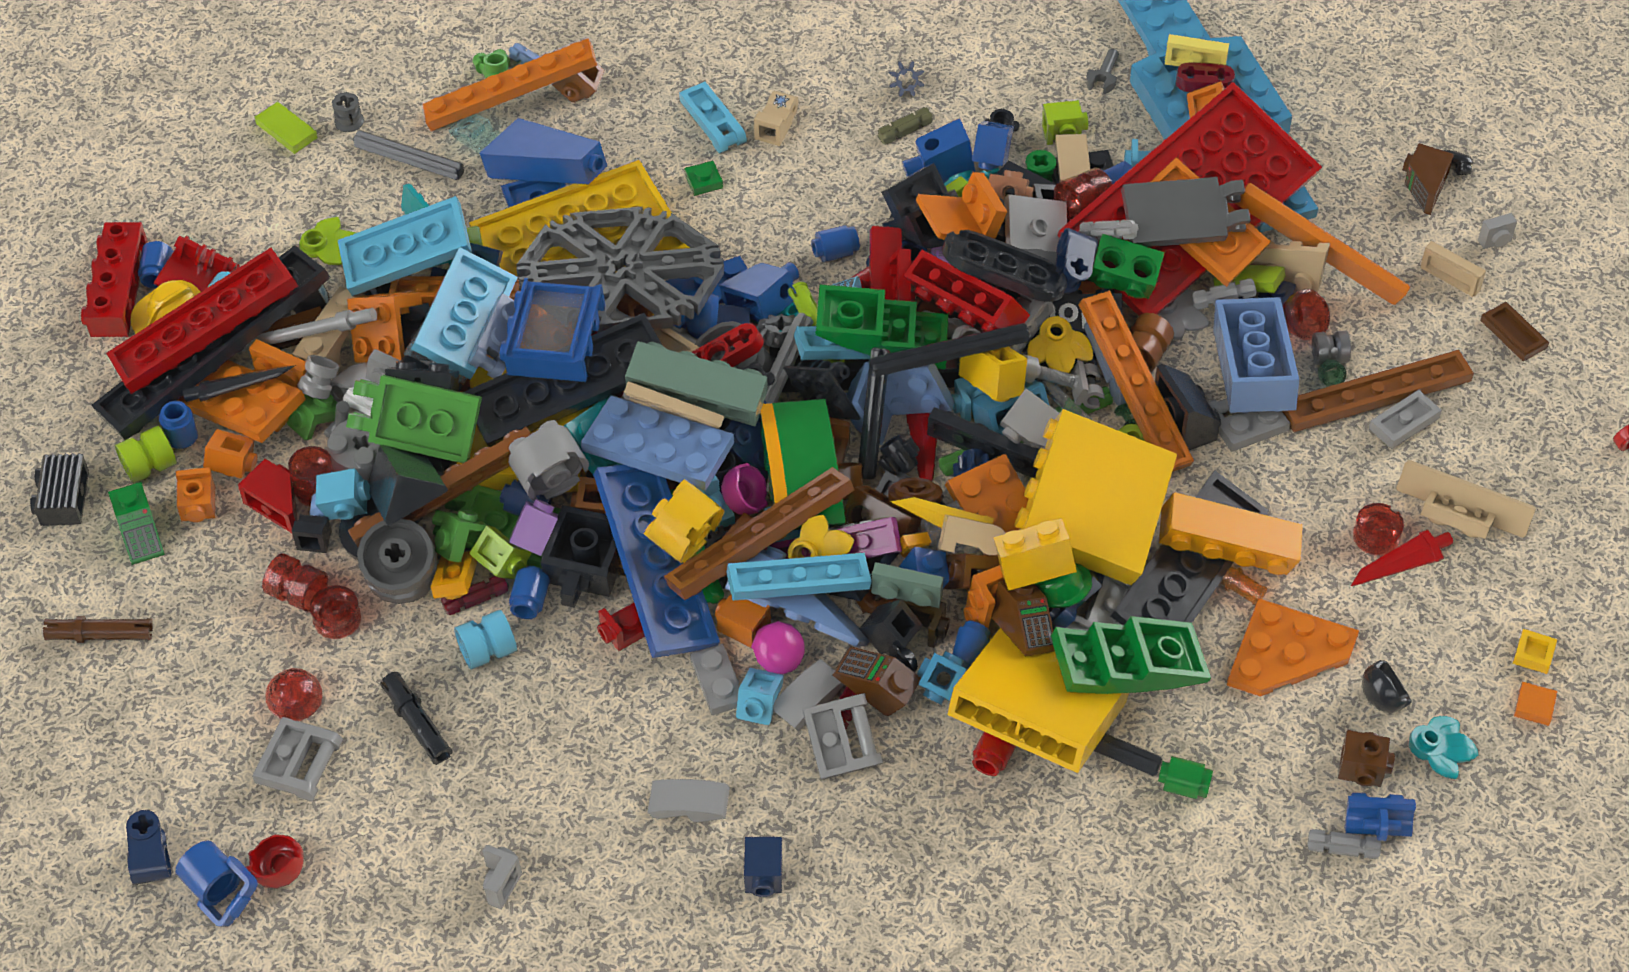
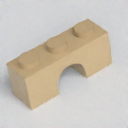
M339 286L315 321L335 317L337 312L348 310V298L366 295L360 293L352 296L347 288ZM337 329L303 337L291 355L304 361L307 360L309 355H318L331 359L340 367L341 347L345 338L352 340L351 330L341 332Z

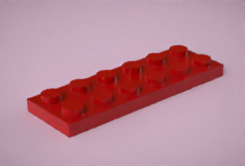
M270 247L106 354L124 385L132 394L138 389L149 385L152 380L166 371L174 369L189 356L202 351L208 344L220 336L230 333L236 326L248 318L258 315L265 307L276 300L284 298L298 285L272 247Z

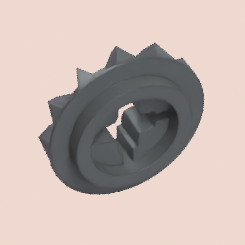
M781 313L779 316L769 315L767 319L759 320L756 328L764 339V345L781 348L795 315L783 316Z

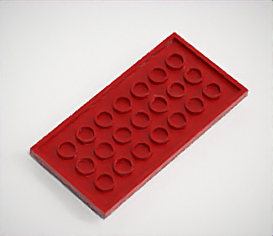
M1232 82L1062 227L1057 236L1060 238L1066 228L1079 231L1080 224L1083 222L1095 223L1097 221L1115 220L1120 222L1121 220H1126L1121 193L1123 184L1151 182L1175 158L1179 159L1199 178L1217 177L1219 186L1230 181L1243 180L1244 188L1248 183H1252L1283 204L1315 177L1322 169V166ZM1228 203L1235 210L1243 209L1235 203ZM1249 213L1250 223L1257 228L1263 221ZM1179 244L1153 246L1148 248L1162 251L1164 256L1156 286L1149 299L1144 297L1133 298L1124 291L1111 289L1115 293H1122V300L1138 316L1143 313L1158 315L1208 270ZM1103 261L1105 266L1116 268L1112 262ZM1134 270L1137 276L1142 278L1147 277L1144 272L1140 270Z

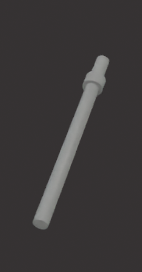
M374 308L356 312L346 310L337 312L335 317L262 333L248 343L242 351L249 350V347L256 339L272 345L337 329L341 332L355 329L358 324L376 321L377 312Z

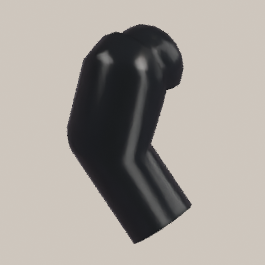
M1443 150L1454 154L1452 165H1456L1455 172L1457 175H1470L1472 173L1471 165L1474 162L1471 156L1454 150Z

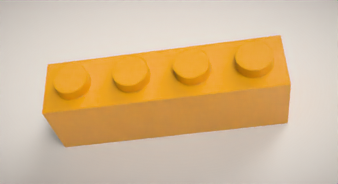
M1174 492L1161 508L1159 543L1169 545L1178 551L1189 550L1201 553L1210 559L1221 558L1233 561L1239 566H1253L1265 569L1271 574L1287 575L1301 561L1303 524Z

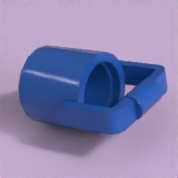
M209 840L192 846L184 853L176 865L175 873L178 878L199 899L197 906L219 927L230 926L240 916L258 886L257 879L237 858L233 856L227 857L214 842ZM242 879L245 882L244 886L235 895L222 916L213 906L235 891Z

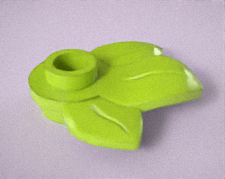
M339 217L323 219L316 224L315 228L309 229L302 234L299 247L309 257H318L325 264L342 265L338 240L353 235L355 232L341 230Z

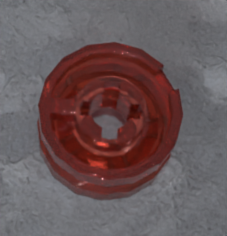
M1384 503L1366 505L1358 512L1353 529V540L1358 548L1365 553L1383 556L1398 547L1404 529L1403 517L1399 511L1395 513L1391 510L1390 505Z
M340 585L325 587L319 590L310 602V614L313 619V625L317 633L325 638H345L353 634L361 623V610L358 598L347 587Z

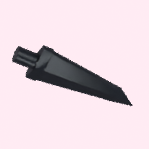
M296 365L202 381L198 386L183 389V396L186 402L200 399V402L206 401L222 394L277 378Z

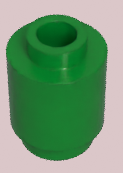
M1171 756L1170 762L1162 761L1158 782L1164 783L1163 791L1193 799H1197V796L1207 798L1213 770L1205 768L1203 763Z

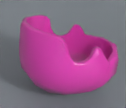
M745 463L733 467L726 473L721 490L723 500L729 509L740 515H743V513L752 515L759 513L760 510L768 505V502L765 500L767 495L766 481L757 468Z
M777 621L765 625L756 631L757 634L751 648L754 650L757 662L767 672L786 674L793 672L800 665L805 653V644L801 633L789 623Z

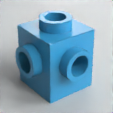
M947 651L944 652L943 656L934 653L931 659L926 657L917 673L921 677L918 685L925 689L923 696L942 705L944 699L950 702L954 686L967 671L966 668L962 667L964 660ZM942 672L948 673L951 677L949 684L945 686L937 682V677Z

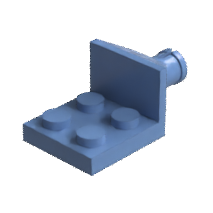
M869 362L864 363L852 380L848 392L845 393L861 417L860 420H851L854 427L861 433ZM935 364L888 374L880 445H883L892 415L931 413L934 407L943 411H952L955 401Z

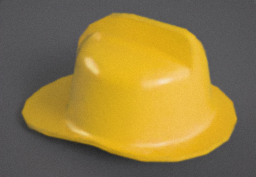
M173 280L160 284L134 306L131 313V326L135 334L199 294L200 290L193 284L183 280Z

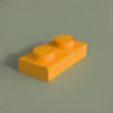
M470 551L463 553L461 562L448 561L441 556L431 584L434 599L443 597L446 599H457L464 594H468L478 563L469 554Z

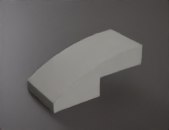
M819 659L775 700L773 711L799 731L806 724L802 710L831 702L844 684L832 676L834 669Z
M706 780L652 781L648 813L652 818L657 819L687 816L692 822L726 819L730 787L726 783Z

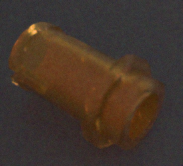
M1231 566L1223 576L1221 584L1225 586L1226 591L1232 590L1256 606L1259 598L1263 599L1268 588L1243 574L1242 568L1236 569Z

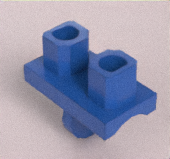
M1352 793L1351 796H1348L1345 833L1376 835L1378 841H1386L1388 835L1412 837L1413 818L1416 810L1415 799H1405L1403 795L1390 794L1386 798L1369 797L1366 793Z

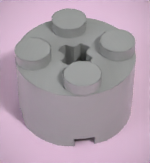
M346 420L332 431L327 441L333 470L337 472L355 468L361 477L368 481L371 477L380 445L368 442L370 432L346 427Z
M555 420L545 422L538 431L526 438H518L509 445L511 452L509 465L532 500L537 499L536 495L544 494L546 499L563 494L580 481L577 475L582 468L586 473L589 467L586 457L569 430L565 426L558 425Z

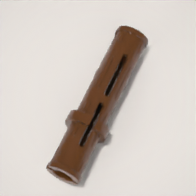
M76 616V619L46 618L44 625H47V627H43V636L45 641L75 640L76 643H85L86 640L151 641L152 633L149 631H153V621L151 618L86 619L85 616Z

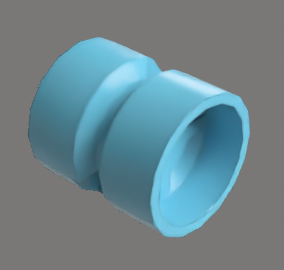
M502 610L482 616L481 623L479 624L472 620L454 627L459 648L471 670L489 663L490 656L492 655L499 659L517 652L514 635Z

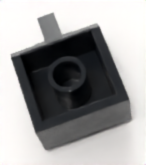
M564 505L560 509L558 520L543 551L541 566L542 572L550 579L549 584L562 587L560 591L561 605L575 608L582 591L610 597L622 562L606 514Z

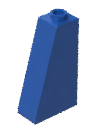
M517 118L479 153L487 176L493 179L589 184L607 167L599 141L521 118Z

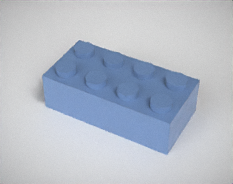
M1280 297L1216 300L1213 332L1230 413L1296 410L1300 379Z

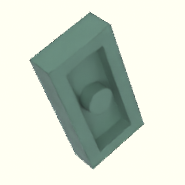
M875 562L872 571L871 593L886 599H902L919 606L939 608L943 596L944 577Z

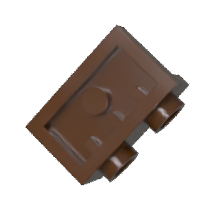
M967 553L946 555L949 582L943 589H969L970 578H973V575L1000 565L998 556Z

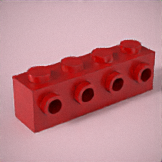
M104 222L102 235L97 236L96 246L98 254L97 258H93L91 264L92 282H88L86 286L87 305L81 309V322L84 326H87L90 337H129L131 313L136 303L140 283L138 269L142 247L148 243L142 222Z
M924 250L920 251L903 275L916 288L913 293L927 303L931 300L936 301V306L947 314L952 315L955 311L959 314L958 317L969 326L981 325L983 332L1025 323L1030 316L1012 296L976 277L958 270L951 264Z

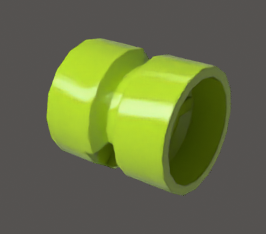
M158 425L140 433L139 441L131 438L114 445L118 458L133 484L148 478L152 468L161 472L177 464L169 441Z

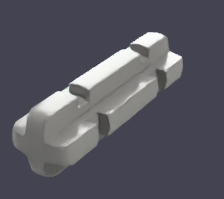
M1134 220L1083 222L1080 224L1078 232L1094 238L1097 237L1098 241L1102 234L1122 239V236L1123 239H1134L1137 237L1139 227L1138 224H1135Z
M1249 278L1241 280L1238 285L1232 282L1227 287L1224 285L1211 287L1210 291L1205 292V289L1194 291L1192 297L1195 308L1201 310L1209 308L1208 304L1213 303V306H1215L1216 300L1239 299L1238 297H1243V299L1253 298L1256 296V288L1253 279Z
M1317 829L1310 830L1307 844L1310 851L1323 852L1324 849L1329 850L1328 853L1354 857L1364 854V858L1378 859L1381 853V841H1378L1377 837L1365 836V839H1360V835L1332 831L1328 835L1325 834L1324 830Z

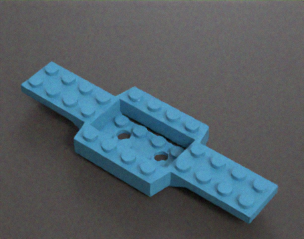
M1118 0L1144 42L1149 55L1132 64L1130 83L1164 140L1190 119L1187 93L1189 92L1180 90L1176 85L1178 66L1165 65L1169 34L1229 43L1226 65L1234 70V83L1289 134L1292 115L1241 36L1210 38L1187 0ZM1305 186L1284 203V205L1307 220L1317 217L1319 208ZM1264 222L1257 227L1260 232L1274 229Z

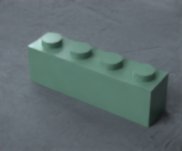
M637 342L625 375L626 385L629 381L723 415L724 418L752 426L757 424L767 394V377L754 369H737L730 367L729 364L721 360L708 361L698 358L695 354L688 351L676 352L668 350L663 345L655 342H648L647 344Z

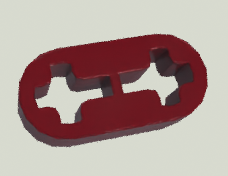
M1184 63L1178 67L1176 85L1180 90L1189 93L1218 82H1222L1226 88L1234 82L1235 73L1231 67L1223 64Z

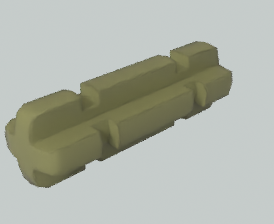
M927 107L920 108L915 111V115L910 113L891 122L892 126L887 124L878 129V138L883 144H889L896 140L895 137L899 139L920 129V125L924 127L931 124L933 115Z

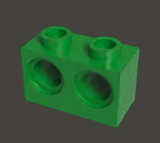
M1102 234L1094 256L1093 271L1087 280L1094 282L1100 288H1114L1126 292L1128 296L1133 298L1144 297L1149 299L1156 286L1164 252ZM1103 261L1112 262L1116 268L1105 266ZM1134 270H1140L1144 272L1147 277L1142 278L1137 276Z

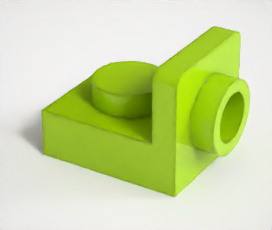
M486 525L469 554L496 577L515 579L517 571L526 568L527 560L532 552L510 543L509 539L493 526Z

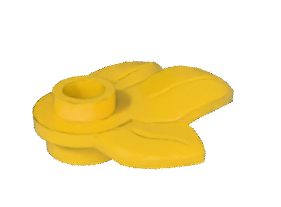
M1052 316L1044 320L1040 327L1039 335L1030 341L1027 355L1038 358L1039 364L1046 361L1049 368L1070 373L1075 359L1081 361H1091L1093 359V349L1089 339L1083 333L1072 330L1070 323L1060 316ZM1058 327L1061 329L1062 334L1055 336L1051 333L1050 329Z
M824 515L814 516L803 523L800 537L795 539L789 546L788 558H804L801 553L803 547L810 550L811 557L848 554L853 546L854 539L844 531L828 530V522Z

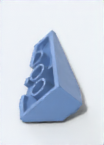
M768 546L767 550L760 551L757 556L745 562L785 559L787 554L777 548ZM728 581L727 584H726L725 589H727V590L730 591V586H729V581ZM825 593L747 599L765 608L767 605L775 608H785V616L795 621L799 620L810 623V620L815 621L814 628L855 647L867 646L870 642L860 631L859 627Z

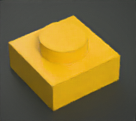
M1523 629L1512 664L1547 674L1558 639Z

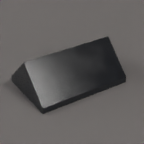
M384 445L379 446L369 480V494L387 526L392 525L448 491L426 455Z

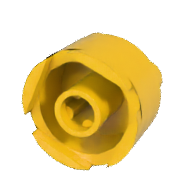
M684 479L676 487L673 497L669 501L664 498L657 504L652 512L656 519L649 524L644 535L675 560L685 563L694 557L707 541L704 538L710 529L713 532L716 530L724 515V509Z

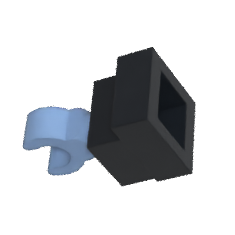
M313 494L310 515L300 514L299 520L294 522L292 535L296 550L327 553L332 530L329 518L315 505L316 494Z

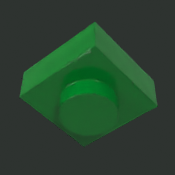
M713 160L684 168L685 177L694 196L723 189V180Z

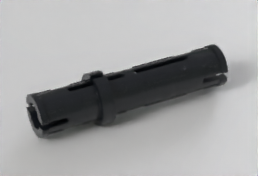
M392 672L382 679L383 682H380V686L394 704L393 709L396 715L406 721L410 730L431 759V762L434 765H438L450 758V754L453 751L424 711L418 694L413 693L409 689L399 672Z

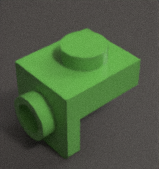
M305 394L306 400L289 416L287 425L304 440L312 439L317 424L335 421L336 404L338 402L331 394L327 399H318Z
M459 509L458 514L444 512L441 527L435 535V551L448 561L461 562L469 530L483 532L487 524L479 520L478 514L473 511Z

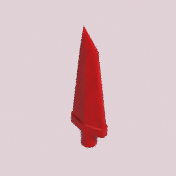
M930 413L906 414L910 436L920 449L917 452L919 455L916 456L919 462L917 465L919 478L932 481L934 479L937 439L927 435Z
M1428 529L1424 530L1419 535L1361 568L1351 586L1380 579L1432 562H1439L1444 559L1441 549L1452 545L1453 538L1449 532L1433 537Z

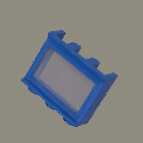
M524 278L521 291H516L514 316H509L507 340L502 341L500 346V360L505 361L507 375L586 382L587 373L584 358L585 356H592L593 353L591 331L599 330L598 311H605L606 307L602 284L589 287L530 282L528 278Z

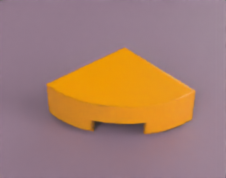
M928 532L900 537L902 548L900 553L903 558H906L914 547L927 548L930 546L932 541Z

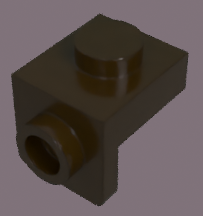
M903 600L921 621L922 627L929 628L928 647L935 648L938 638L944 639L950 625V619L946 618V603L941 602L940 607L937 608L919 606L913 602Z

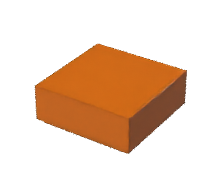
M1522 682L1514 717L1549 726L1558 691Z

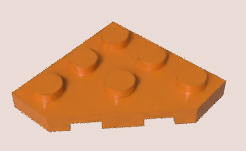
M1258 598L1229 674L1227 686L1261 697L1289 683L1293 685L1317 676V673L1333 667L1336 669L1347 665L1359 630Z

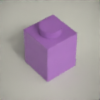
M535 499L534 503L526 501L511 533L509 542L541 556L558 520V514L552 512L554 507L538 499Z

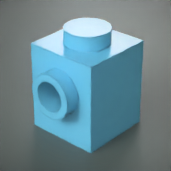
M355 468L317 475L315 505L329 520L351 519L356 515L367 514V500L371 498L369 494L370 485Z

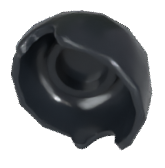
M1379 660L1365 669L1362 677L1363 693L1367 701L1379 711L1395 713L1412 703L1407 691L1387 661Z

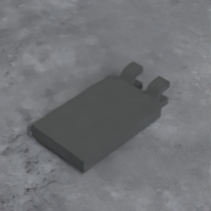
M1211 177L1123 184L1121 189L1126 220H1134L1135 224H1138L1139 227L1137 237L1129 240L1132 243L1145 247L1225 241L1228 236L1227 232H1245L1246 224L1250 223L1248 209L1229 213L1227 203H1239L1241 201L1240 195L1245 193L1243 180L1230 181L1219 186L1218 178Z

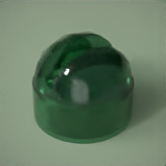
M1326 360L1318 368L1320 381L1328 387L1343 383L1346 379L1347 372L1345 367L1336 360Z

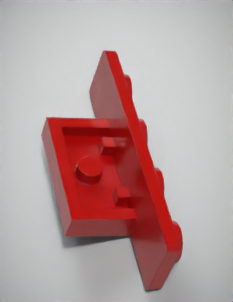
M872 226L870 228L869 288L885 290V299L915 302V294L911 291V283L903 276L914 260H911V249H902V229Z

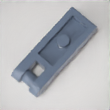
M503 293L497 298L468 360V363L475 368L480 366L488 371L487 375L493 379L501 376L506 368L505 361L500 360V346L502 341H506L508 337L509 316H514L515 313L514 300Z

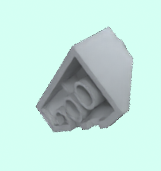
M1025 389L1001 421L1000 425L1005 428L1002 433L1016 444L1022 441L1026 445L1045 449L1047 438L1043 437L1045 427L1050 418L1056 419L1059 412L1028 389Z

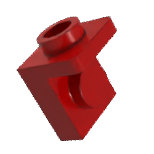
M634 602L612 615L605 608L598 611L600 622L597 625L598 633L606 644L612 642L618 651L645 637Z

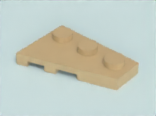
M1271 241L1269 246L1250 265L1284 267L1286 275L1284 281L1296 284V288L1300 290L1318 293L1323 279L1330 243H1319L1317 247L1303 246L1301 241H1291L1289 245H1278Z

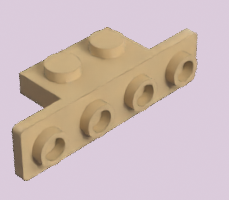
M1412 460L1406 461L1396 488L1399 492L1425 501L1420 515L1428 517L1432 523L1443 526L1449 525L1461 530L1466 536L1473 538L1481 537L1486 539L1492 526L1519 537H1525L1536 507Z

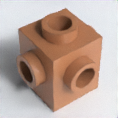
M1005 170L1004 176L990 174L989 182L999 199L1004 200L1009 189H1015V195L1033 197L1034 187H1029V180L1022 178L1023 173Z

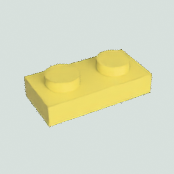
M1169 34L1165 65L1179 67L1181 64L1189 62L1226 65L1229 43Z

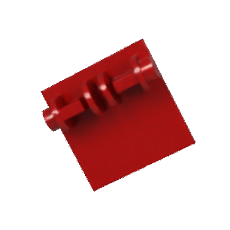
M179 236L174 244V252L157 276L154 284L159 286L168 281L183 280L193 284L202 292L208 288V285L219 272L231 273L238 269L240 264L233 262L232 257L227 258L216 253L214 248L209 250L207 245H199L190 240L189 236H185V238Z

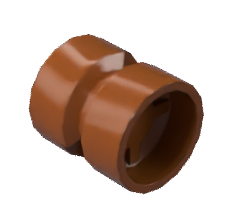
M1143 313L1137 317L1130 328V332L1152 373L1160 362L1163 353L1174 339L1175 333L1173 327L1163 317L1154 313Z

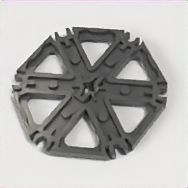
M642 206L570 213V216L563 215V224L561 225L553 220L550 221V228L545 224L518 261L517 280H519L520 290L524 278H528L530 282L589 287L602 284L606 307L605 311H598L600 324L597 333L633 318L629 317L622 320H612L610 318L625 293L654 314L652 317H647L654 330L673 328V324L681 325V315H685L689 319L694 318V312L699 315L724 275V260L721 258V250L716 243L672 213L667 219V211H662L658 216H652L651 208L648 207L643 211ZM615 226L628 227L616 245L594 230V228ZM667 236L676 237L690 247L654 251L660 240ZM556 246L565 248L577 257L576 259L540 262L547 251ZM691 277H698L703 280L694 296L684 295L664 281L677 278L689 279ZM539 306L566 328L572 322V330H575L580 309Z

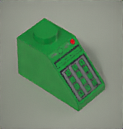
M142 482L109 491L108 494L131 565L165 555Z

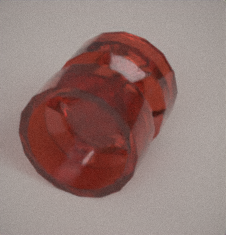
M1093 168L1058 182L1054 188V200L1066 202L1067 219L1072 220L1113 184L1103 170Z
M307 446L297 450L288 462L296 498L303 505L311 507L312 496L316 494L317 475L334 472L330 454L322 447Z
M282 553L277 555L268 565L263 577L262 589L267 595L280 601H287L291 606L308 613L313 611L324 597L328 586V575L326 572L309 564L301 566L300 560Z

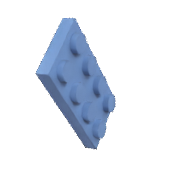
M610 396L582 439L581 448L583 452L679 483L686 479L696 488L706 491L734 444V434Z

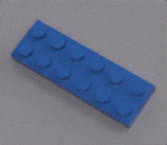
M623 464L597 467L593 475L652 658L695 652L717 646L720 640L703 591L686 600L668 586L664 575L682 565L683 562L680 563L678 560H675L644 535L646 528L656 519L652 512L657 504L664 498L668 501L672 498L666 478Z

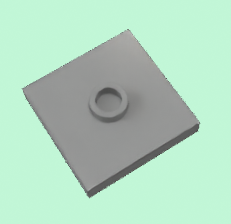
M1008 194L1004 198V207L1007 210L1005 216L1006 243L1020 249H1042L1044 251L1056 252L1059 241L1057 234L1067 224L1066 202Z

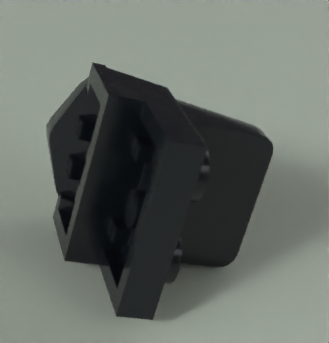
M933 163L881 191L893 217L881 223L882 226L901 228L902 239L924 248L941 247L944 240L936 236L916 202L918 194L958 197L955 189L947 191Z

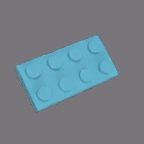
M456 196L338 240L346 285L352 296L454 258L459 247L472 252L461 203Z
M459 247L411 350L437 363L449 364L450 370L459 371L460 375L471 380L477 368L468 363L469 357L497 298L502 293L509 297L518 277Z

